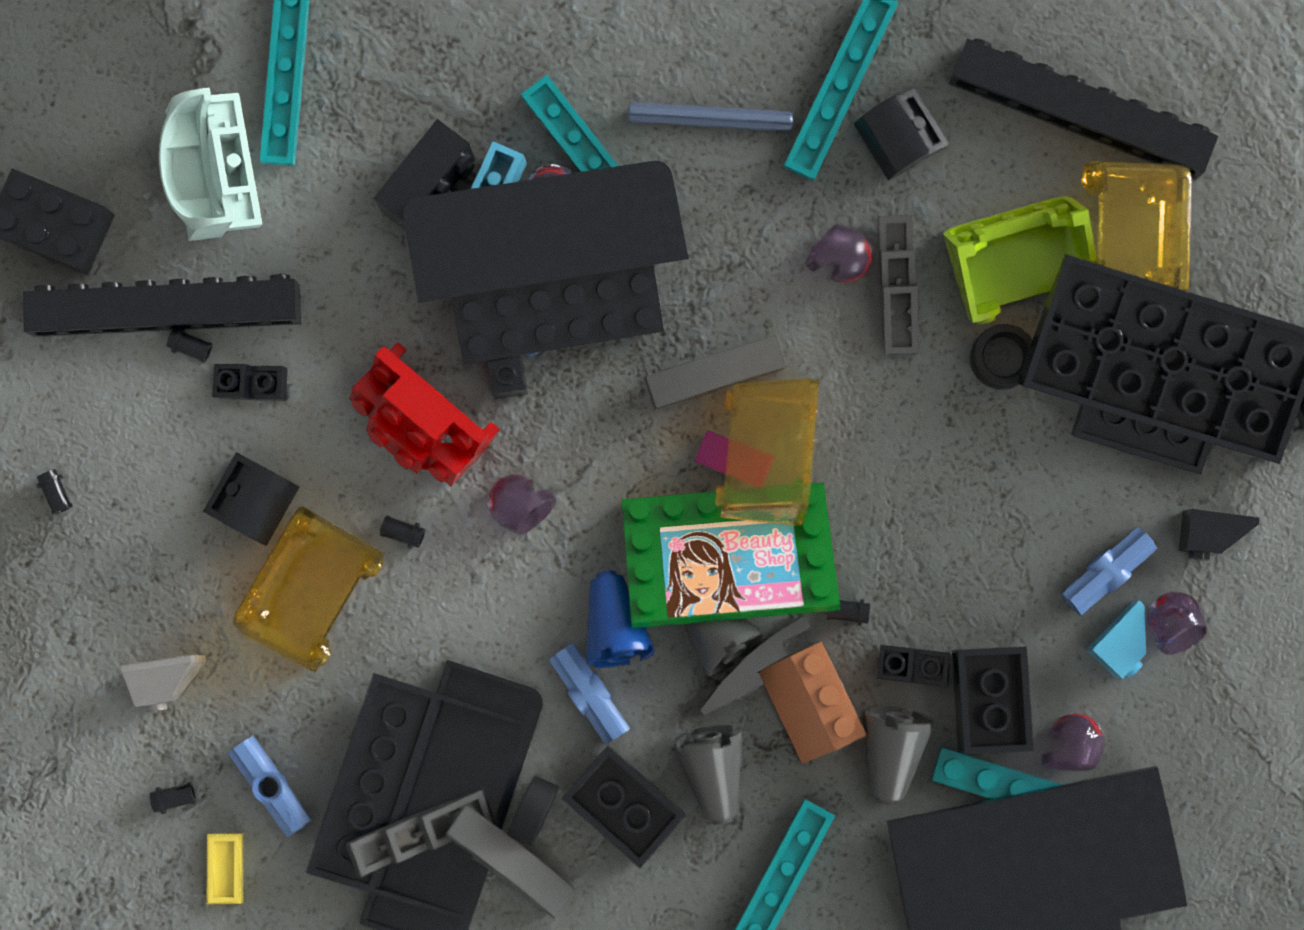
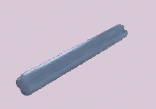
M635 102L630 103L628 106V121L635 123L791 131L793 124V115L790 111Z

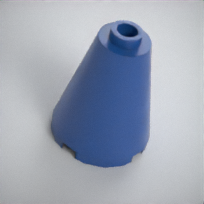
M614 570L597 573L596 578L590 582L586 647L587 665L590 666L594 663V668H613L629 665L630 659L638 655L640 661L650 658L654 655L655 650L646 627L632 628L629 588L624 577L616 575Z

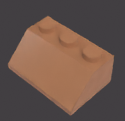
M818 641L758 671L802 764L836 751L867 736L822 641Z

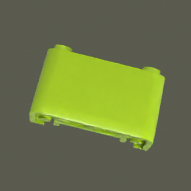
M1071 197L1051 198L957 225L945 230L943 233L968 319L972 323H990L1001 312V305L1051 291L1065 254L1098 264L1088 209Z

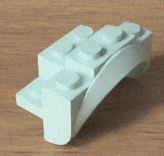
M210 88L186 91L172 97L166 108V119L160 137L159 170L166 198L175 213L185 223L188 240L221 238L226 231L261 227L262 219L239 93L211 95Z

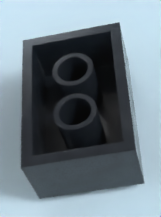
M436 119L374 197L381 212L405 230L403 210L411 199L454 192L452 188L459 179L465 180L475 167L473 161L475 158L470 143L439 119Z
M12 168L0 193V240L89 275L115 214L103 205Z
M1027 647L952 650L958 753L967 755L1034 751Z
M609 744L561 798L638 868L643 866L686 816V813Z

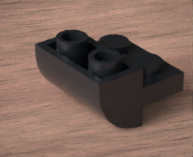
M915 88L897 97L894 95L869 110L854 123L855 128L887 180L913 168L922 160L944 150L949 145Z
M236 452L203 512L243 535L267 546L300 487Z

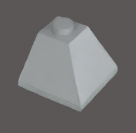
M188 655L121 666L122 674L134 706H146V712L167 709V702L177 701L206 663L205 655Z

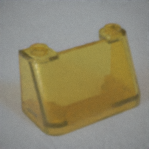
M1093 161L1083 164L1082 184L1085 192L1089 195H1099L1098 257L1096 261L1091 262L1187 291L1190 268L1192 184L1189 169L1185 166L1174 164Z
M801 378L734 383L733 390L727 389L725 410H731L726 474L724 486L717 485L715 506H721V518L794 526L803 525L810 496L819 380Z
M301 506L289 520L234 615L233 624L246 637L315 673L319 666H323L327 662L331 654L329 640L326 638L328 632L359 579L366 580L370 576L375 577L379 573L383 565L382 558L385 553L315 512Z

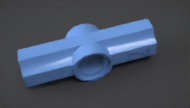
M1135 527L1114 547L1106 549L1087 565V570L1060 593L1064 601L1079 616L1083 615L1106 593H1112L1131 577L1132 574L1130 572L1143 563L1157 549L1154 541L1142 529Z
M573 643L548 659L569 689L567 693L583 716H587L593 728L606 745L630 729L610 699L612 696L597 673L591 671L586 660Z
M254 736L243 741L228 753L252 787L254 797L264 804L287 838L313 820L290 788L287 777L278 771ZM267 777L274 778L278 783V791L274 796L267 795L263 790V782Z

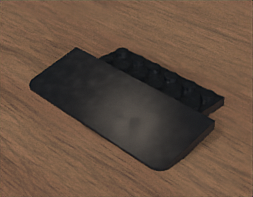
M648 161L411 199L403 210L418 303L452 297L463 365L664 332L654 265L689 259L673 175L670 168L661 161Z
M450 660L446 662L437 692L373 672L306 873L369 892L359 921L362 925L377 930H469L488 872L487 868L472 859V854L451 841L434 850L427 849L402 862L390 863L360 877L356 876L345 843L403 818L477 790H482L493 821L492 824L502 830L542 709L543 702L539 692L532 687Z

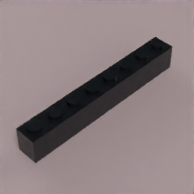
M967 38L948 83L1194 180H1197L1205 173L1218 139V135L1210 133L1211 130L1204 125L1184 123L1179 121V117L1171 112L1161 111L1159 113L1148 109V105L1140 100L1129 99L1128 101L1117 97L1116 92L1109 88H1094L1086 85L1085 80L1078 76H1063L1054 72V69L1047 64H1032L1023 60L1020 54L1013 51L1001 52L992 48L989 42L982 39L970 40Z
M274 274L270 275V280L258 281L255 276L236 277V282H223V278L208 277L203 278V283L190 284L188 279L169 280V285H156L155 281L142 280L136 281L135 286L122 287V283L104 282L101 284L102 288H89L87 284H69L68 289L55 290V286L38 285L34 286V291H23L24 332L33 337L170 331L174 328L178 330L181 328L192 330L301 324L300 284L295 279H290V275Z

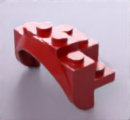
M397 342L390 350L383 346L375 354L371 369L352 387L349 400L359 414L363 416L368 415L369 421L366 431L369 438L377 446L388 450L400 466L405 469H411L416 474L421 469L427 470L436 480L440 482L445 481L452 487L489 447L500 429L490 422L482 430L401 361L400 358L406 353L407 349ZM447 435L451 437L453 442L440 443Z

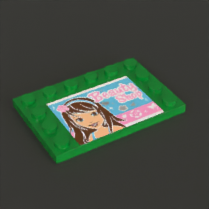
M824 482L762 487V489L749 488L621 499L632 628L840 610Z

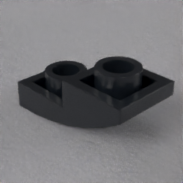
M214 364L212 397L237 400L286 401L288 368L284 366Z
M880 645L877 679L948 687L951 653Z

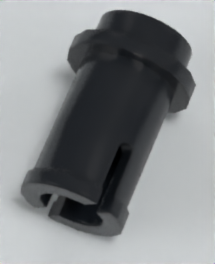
M174 328L169 335L166 347L171 348V352L174 354L181 352L205 363L211 353L213 343L187 334L184 328L180 330Z
M56 469L37 476L39 482L36 484L37 488H42L52 515L62 513L73 507L61 482V479H63L62 474L58 475Z
M388 515L384 518L380 529V536L405 543L409 549H412L413 546L419 548L425 535V529L420 527V523L416 522L412 525Z
M860 599V602L840 600V610L828 611L827 620L858 622L857 626H861V623L868 624L870 603H864V599Z
M192 782L166 789L156 787L154 792H150V803L154 813L160 811L161 814H166L168 809L196 803Z

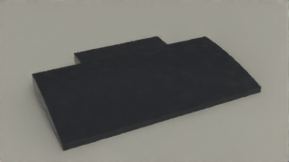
M1065 254L1036 328L1018 384L1081 404L1071 435L1083 440L1199 475L1202 474L1212 444L1280 464L1304 397V327Z
M1157 766L887 821L907 930H1122L1120 922L1122 919L1188 906L1174 834Z

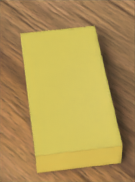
M244 833L207 834L206 904L243 903Z

